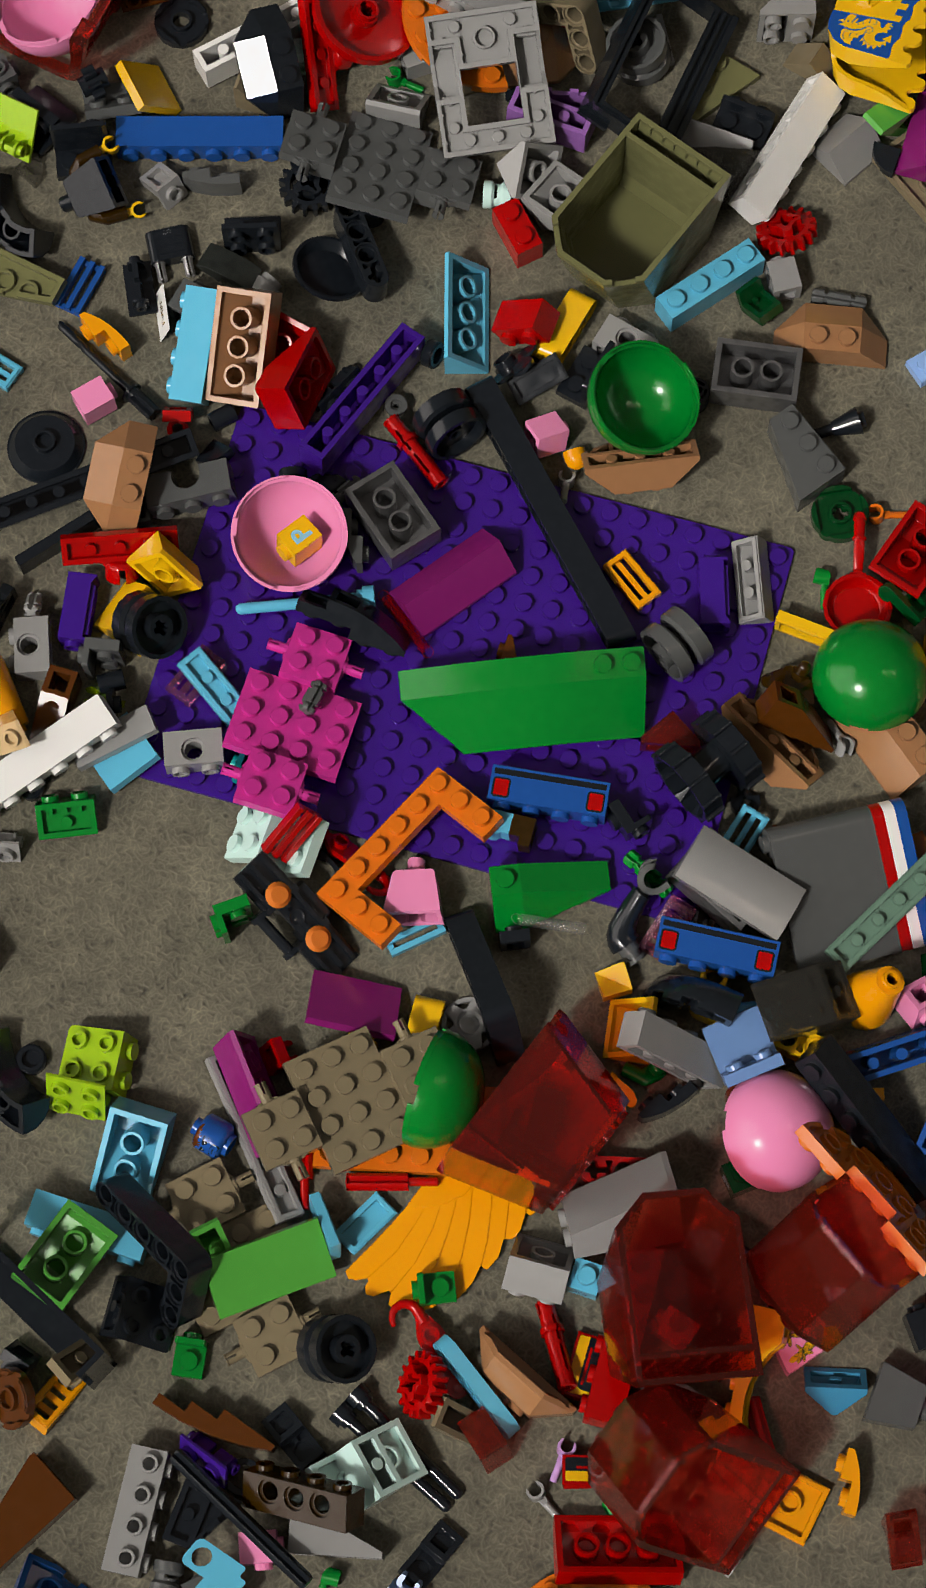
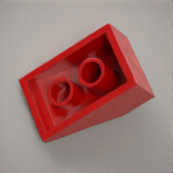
M311 327L266 366L256 383V393L275 429L305 430L336 370L316 327Z
M917 500L911 505L868 566L870 570L916 599L926 589V506Z

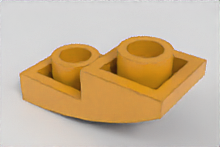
M86 312L79 314L82 323L79 328L88 341L93 339L98 347L105 343L113 356L118 354L123 362L133 356L130 344L111 325Z
M849 1447L846 1449L845 1454L839 1453L834 1471L839 1472L837 1480L849 1484L848 1488H842L837 1505L842 1507L841 1515L854 1518L860 1496V1469L856 1451Z

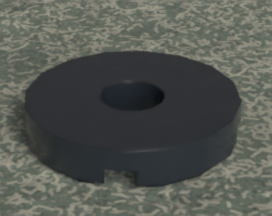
M198 0L166 1L155 12L154 25L157 36L163 43L172 48L185 49L193 47L201 42L208 33L209 18L207 10ZM179 17H185L189 20V23L184 27H178L174 24L175 20Z

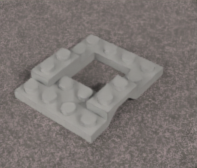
M536 0L424 17L444 160L512 150L521 141L544 144L556 143ZM515 63L524 118L468 126L460 71Z

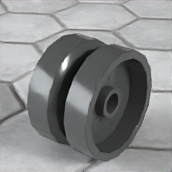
M646 16L617 75L627 85L636 87L649 86L659 81L666 74L671 64V48L667 41L666 33L660 22L652 16ZM623 18L617 20L609 29L606 37V52Z
M671 606L660 616L661 624L651 623L641 631L640 637L655 662L670 677L678 682H683L694 672V664L703 665L713 657L714 650L699 625L685 611L677 606Z

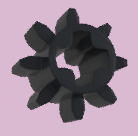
M90 64L80 69L83 76L77 78V81L85 97L93 95L96 101L106 96L105 88L111 85L102 66L94 69L93 65Z

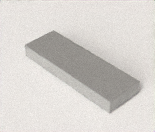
M145 704L118 718L122 724L117 729L118 734L107 742L103 743L101 740L93 745L94 750L82 759L74 758L77 768L82 772L159 733L150 708Z

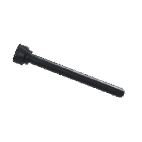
M363 1383L358 1385L345 1399L354 1409L364 1410L379 1426L392 1421L372 1401L373 1397L369 1394L371 1391ZM411 1440L428 1474L453 1499H460L463 1495L462 1489Z
M344 1401L331 1415L329 1420L338 1428L341 1426L344 1429H350L358 1437L370 1432L368 1428L356 1419L357 1415L353 1412L354 1408ZM423 1477L410 1483L442 1512H448L451 1509V1502Z

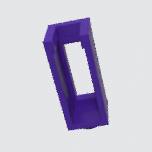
M710 553L699 557L697 564L699 627L704 633L729 632L731 624L729 620L728 556L721 557L717 553Z
M68 571L57 635L60 645L64 646L66 650L78 652L79 646H84L85 637H91L99 593L98 587L100 586L97 574Z

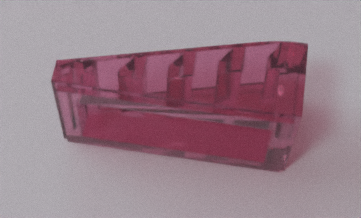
M672 894L643 937L639 948L653 957L655 944L649 940L651 937L657 940L658 931L656 929L660 926L661 917L666 916L691 922L697 910ZM670 908L685 917V919L672 912Z

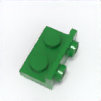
M87 790L71 792L70 797L59 798V794L41 796V800H37L34 805L39 840L98 834L99 828L95 805L96 795L88 794Z
M247 894L212 905L215 914L209 917L217 939L223 937L225 944L231 943L226 926L230 924L232 927L242 926L249 922V917L253 916Z

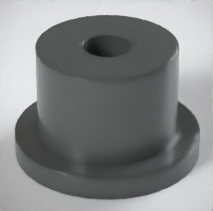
M390 395L385 401V410L390 416L393 414L401 416L407 410V401L402 395Z

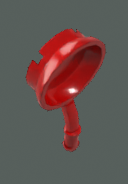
M857 511L853 516V572L833 581L825 592L822 604L824 617L834 631L856 620L880 619L890 621L892 603L883 601L878 594V589L883 583L863 572L865 541L867 540L865 536L867 517L863 511Z

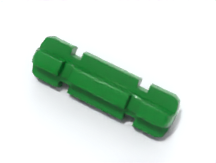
M632 849L624 856L623 863L630 869H635L634 873L638 875L640 865L645 860H642V856ZM656 869L650 870L645 874L647 881L653 885H658L666 880V878H662V874ZM671 883L670 888L658 895L661 898H666L673 891V884Z

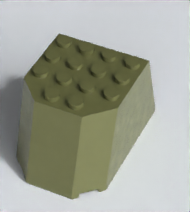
M638 112L552 215L557 256L575 279L617 308L655 304L656 297L674 284L708 242L731 179V174Z

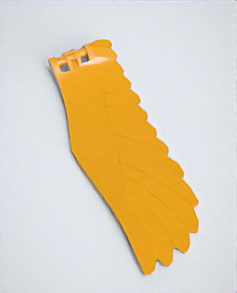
M573 1039L564 1048L557 1060L541 1076L501 1104L499 1126L500 1137L501 1133L508 1126L514 1110H521L522 1113L512 1134L522 1143L537 1085L567 1093L552 1153L533 1148L530 1149L568 1172L569 1177H572L579 1169L583 1154L587 1156L593 1155L599 1137L601 1139L607 1138L612 1130L614 1121H623L626 1114V1105L633 1108L637 1104L635 1092L620 1080L614 1072L608 1073L601 1067L603 1064L590 1053L585 1054L577 1048L579 1044ZM570 1057L578 1063L573 1073L564 1065ZM593 1076L602 1083L598 1090L588 1084ZM468 1130L451 1144L467 1145ZM498 1145L496 1179L428 1176L438 1177L439 1185L421 1186L392 1224L345 1272L348 1279L355 1281L368 1279L365 1286L366 1295L374 1297L389 1291L391 1295L388 1304L392 1307L399 1300L413 1299L411 1281L417 1280V1273L454 1271L456 1297L458 1299L473 1284L479 1268L482 1267L487 1270L499 1258L503 1240H512L517 1236L526 1213L530 1217L536 1213L545 1196L501 1168L510 1153ZM520 1151L517 1153V1156L556 1181L559 1180L560 1177ZM512 1161V1166L516 1167L517 1169H519L526 1175L530 1176L537 1182L541 1183L548 1189L552 1190L554 1188L545 1181L541 1180L534 1174L530 1173L529 1171H527L526 1169ZM437 1305L422 1306V1307L424 1308V1310H427V1309L433 1308V1307H435V1306H437Z

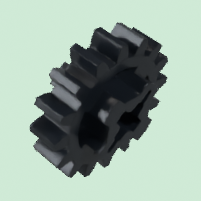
M290 162L291 170L284 168L282 170L284 178H279V186L281 187L279 189L280 197L284 198L285 207L292 205V212L294 214L302 210L303 217H306L309 211H313L315 217L318 216L319 209L328 212V203L325 202L331 180L308 174L307 181L302 182V173L300 182L296 180L297 183L293 185L291 190V185L294 179H296L295 176L299 166ZM328 183L327 190L323 194L322 189H324L326 187L325 184Z

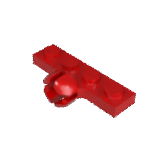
M297 0L310 112H317L320 102H324L323 110L326 103L330 106L329 111L340 110L336 71L349 69L353 62L334 52L320 36L312 16V0Z
M177 525L60 535L63 566L99 563L105 567V577L109 583L121 585L120 571H125L126 585L134 583L138 580L140 574L126 563L128 557L156 531L163 534L179 549Z

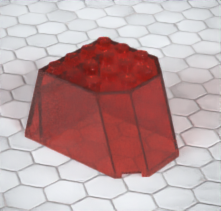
M559 1009L551 1022L544 1026L453 1142L436 1170L443 1175L539 1214H543L547 1208L553 1211L629 1114L625 1107L630 1100L565 1012Z
M846 1173L838 1180L834 1178L810 1193L746 1254L755 1287L760 1291L762 1300L776 1310L781 1316V1322L788 1330L793 1331L798 1337L827 1353L860 1329L922 1275L919 1272L913 1271L907 1265L905 1256L899 1249L892 1247L885 1240L884 1233L880 1228L888 1219L885 1216L879 1215L873 1209L871 1200L863 1192H859L853 1187L850 1177Z
M704 1187L644 1192L614 1228L597 1286L609 1374L611 1377L635 1388L764 1375L740 1216L733 1210H728L711 1196L712 1193Z
M661 1379L626 1397L615 1408L613 1416L603 1430L596 1435L595 1441L588 1450L589 1485L639 1548L726 1575L731 1573L801 1474L796 1467L715 1400Z

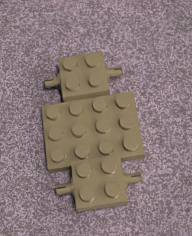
M404 1017L400 1018L399 1021L396 1020L392 1023L400 1039L394 1045L381 1050L380 1053L367 1026H364L283 1063L282 1066L294 1091L283 1096L272 1097L266 1081L253 1086L261 1103L255 1109L242 1114L240 1117L266 1173L280 1166L291 1165L299 1182L303 1180V1177L306 1179L310 1176L302 1159L306 1155L322 1149L334 1176L403 1145L402 1127L407 1103L414 1104L419 1085L413 1083L425 1052L438 1031L436 1026L420 1033L411 1034Z
M220 1157L165 1184L171 1197L173 1208L168 1213L185 1226L188 1233L190 1230L217 1217L232 1248L288 1227L286 1222L275 1226V1220L266 1204L247 1213L240 1199L239 1189L255 1182V1179L250 1170L233 1178L226 1171ZM208 1286L202 1314L196 1321L205 1339L233 1325L238 1335L240 1347L223 1354L228 1366L246 1358L253 1365L260 1379L298 1359L296 1345L299 1333L308 1321L322 1314L317 1306L301 1315L293 1307L288 1297L298 1292L295 1291L220 1319Z

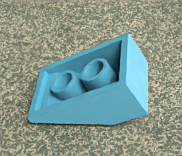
M119 1096L109 1109L89 1190L96 1192L97 1183L122 1172H127L152 1196L170 1143L177 1113Z

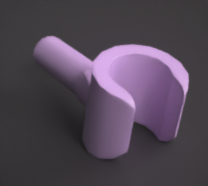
M564 1438L558 1442L556 1449L558 1454L557 1462L549 1481L557 1483L562 1470V1455H574L576 1450V1443H574L572 1451H562L561 1445Z

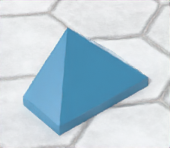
M804 1367L803 1369L805 1392L831 1415H838L868 1394L866 1369Z

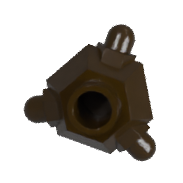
M802 661L798 666L789 665L772 671L771 675L765 674L761 677V685L766 688L774 680L799 689L816 711V708L813 706L815 698L812 678L808 674L811 670L809 662Z

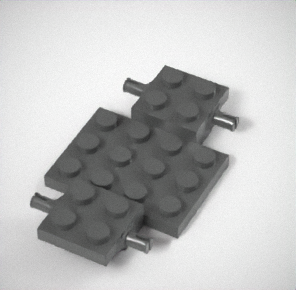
M324 102L318 104L316 115L293 109L279 151V159L293 162L299 166L295 176L299 182L302 173V182L307 181L308 174L331 180L325 202L356 211L360 210L361 212H367L371 215L403 224L408 222L413 203L433 208L432 216L437 219L438 212L440 211L438 220L444 218L446 207H456L469 211L483 161L469 157L444 160L443 150L430 147L433 132L354 110L347 127L346 123L327 118L330 106L326 103L323 110Z

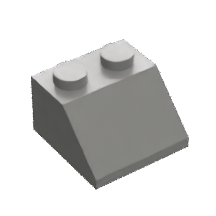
M518 1233L509 1256L501 1289L508 1290L514 1296L523 1297L526 1295L537 1298L543 1304L561 1305L574 1262L572 1247L566 1248L562 1244Z

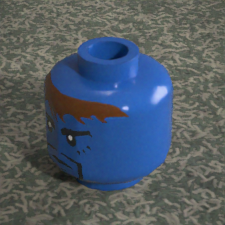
M214 1113L207 1115L204 1119L199 1117L190 1130V1133L194 1135L192 1140L193 1147L212 1159L221 1156L226 1157L234 1147L238 1137L235 1135L234 1125Z

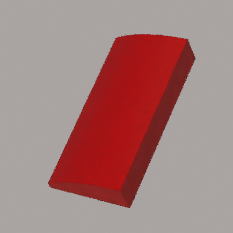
M554 1515L555 1584L681 1585L684 1565L679 1516Z

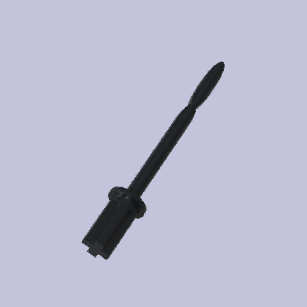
M59 321L58 329L124 391L122 400L130 402L148 420L153 421L156 419V415L161 412V409L141 391V386L138 383L130 386L65 323Z

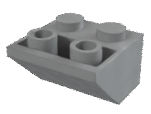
M770 0L760 10L756 42L773 45L778 42L791 41L794 44L812 41L816 19V0Z

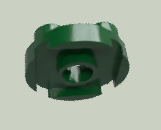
M846 485L830 486L820 492V495L814 500L810 513L811 523L820 538L825 541L834 543L850 542L854 536V514L857 511L865 513L867 517L866 527L869 519V506L866 499L861 494L859 495L857 492L852 491L851 487ZM836 508H841V511L847 512L848 516H845L843 520H838L832 514H835Z

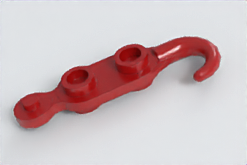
M327 829L323 842L328 854L338 858L345 864L359 847L352 843L346 835L341 833L332 834ZM382 871L375 880L383 888L366 887L367 892L378 897L387 895L390 877Z
M402 1299L393 1304L389 1311L391 1327L396 1326L395 1318L398 1311L401 1309L410 1310L415 1318L416 1338L422 1351L435 1352L432 1345L445 1334L441 1325L425 1312L419 1302L413 1299ZM447 1368L444 1376L449 1377L446 1385L447 1394L453 1399H461L467 1392Z

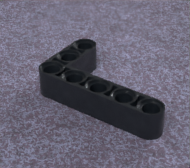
M470 908L444 917L446 929L450 933V940L481 1013L493 1057L495 1056L494 1060L497 1067L525 1058L526 1053L514 1007L473 909Z
M122 1172L97 1183L95 1191L101 1205L168 1272L160 1308L161 1317L166 1326L170 1329H175L199 1318L202 1314L212 1272V1260L208 1252L129 1173Z

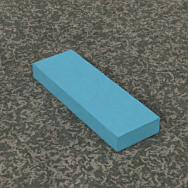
M199 646L181 660L177 667L228 727L240 694Z

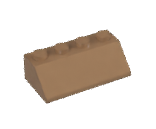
M217 285L204 400L256 409L264 408L256 393L255 386L265 367L275 359L283 293L255 288Z
M830 716L843 735L850 736L855 740V752L890 799L901 797L926 780V735L913 717L891 729L868 731V729L851 725L848 727Z

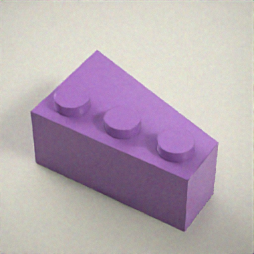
M516 86L508 104L506 120L524 118L519 86ZM548 87L556 144L584 153L596 127L577 114L587 92H579V89L570 88V91H552V87Z

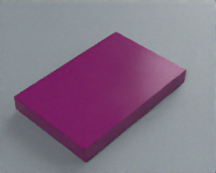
M314 969L304 1023L349 1033L367 1026L371 1037L393 1042L396 1029L392 1023L398 1020L402 988Z

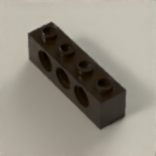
M270 1460L257 1461L256 1465L243 1470L242 1507L344 1534L364 1525L365 1488L352 1485V1482L349 1480L327 1479L325 1474H308L300 1472L298 1467L276 1466L275 1462Z

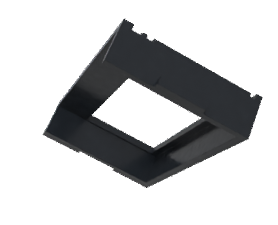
M654 0L631 1L577 111V114L602 131L608 128L619 136L632 120L607 103L605 99ZM679 0L708 21L659 123L660 127L679 140L682 139L739 21L737 16L730 15L711 0Z
M0 1250V1298L57 1354L82 1338L96 1353L79 1369L76 1375L95 1390L99 1383L118 1364ZM14 1272L39 1298L11 1278L12 1273Z

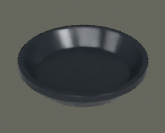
M317 236L305 240L298 246L293 256L292 268L300 285L309 293L323 300L340 302L350 300L361 292L340 239L329 236Z
M56 411L35 412L23 418L13 428L7 444L8 458L14 470L21 477L34 483H41L78 469L85 454L84 435L78 424L63 413Z

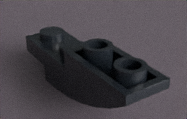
M335 587L331 596H327L307 589L302 592L297 601L296 611L302 612L309 618H320L329 621L336 627L350 628L348 639L355 641L361 646H371L383 650L388 655L404 657L410 645L411 639L390 617L367 601Z

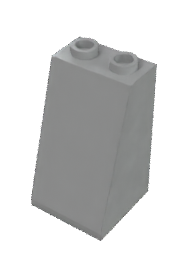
M666 1151L659 1152L561 1195L563 1208L557 1209L560 1227H567L562 1229L566 1248L572 1247L575 1259L684 1237L678 1189Z

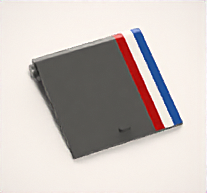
M900 797L763 829L762 836L758 838L761 852L763 854L766 853L769 858L773 859L776 871L806 889L803 898L787 924L798 975L803 976L837 968L838 966L824 951L918 861L908 813ZM926 896L857 962L926 946Z

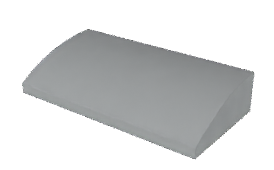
M705 825L672 875L678 881L774 941H777L806 892V889Z

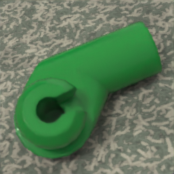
M626 1062L620 1075L641 1086H649L661 1081L665 1077L666 1071L652 1064L639 1068Z

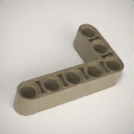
M536 0L539 24L565 26L576 68L583 74H593L599 68L606 54V36L597 0Z

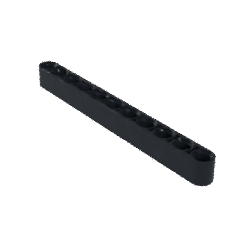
M489 376L466 387L465 392L472 400L473 407L481 413L486 421L487 428L485 431L606 649L621 648L637 640L632 624L494 378Z

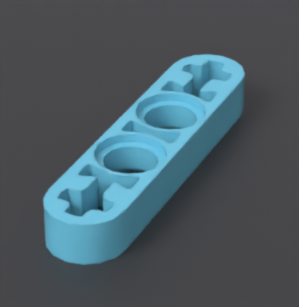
M446 1334L439 1338L432 1345L437 1355L443 1357L444 1364L447 1365L448 1369L494 1428L505 1439L511 1438L520 1430V1426L457 1344Z

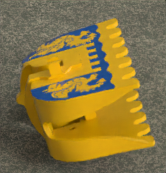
M837 0L828 21L833 77L838 87L852 96L880 103L905 113H913L916 108V102L913 98L908 97V95L920 93L926 89L925 80L918 77L920 74H926V0Z

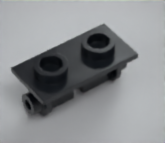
M131 256L127 265H122L129 317L157 313L151 262H143L139 256Z
M352 365L343 367L330 381L334 388L326 387L317 404L316 412L321 411L323 415L360 373L361 370L357 365L355 367Z

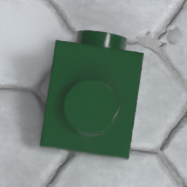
M757 276L736 290V296L743 313L761 326L784 310L782 303L764 290L762 281Z

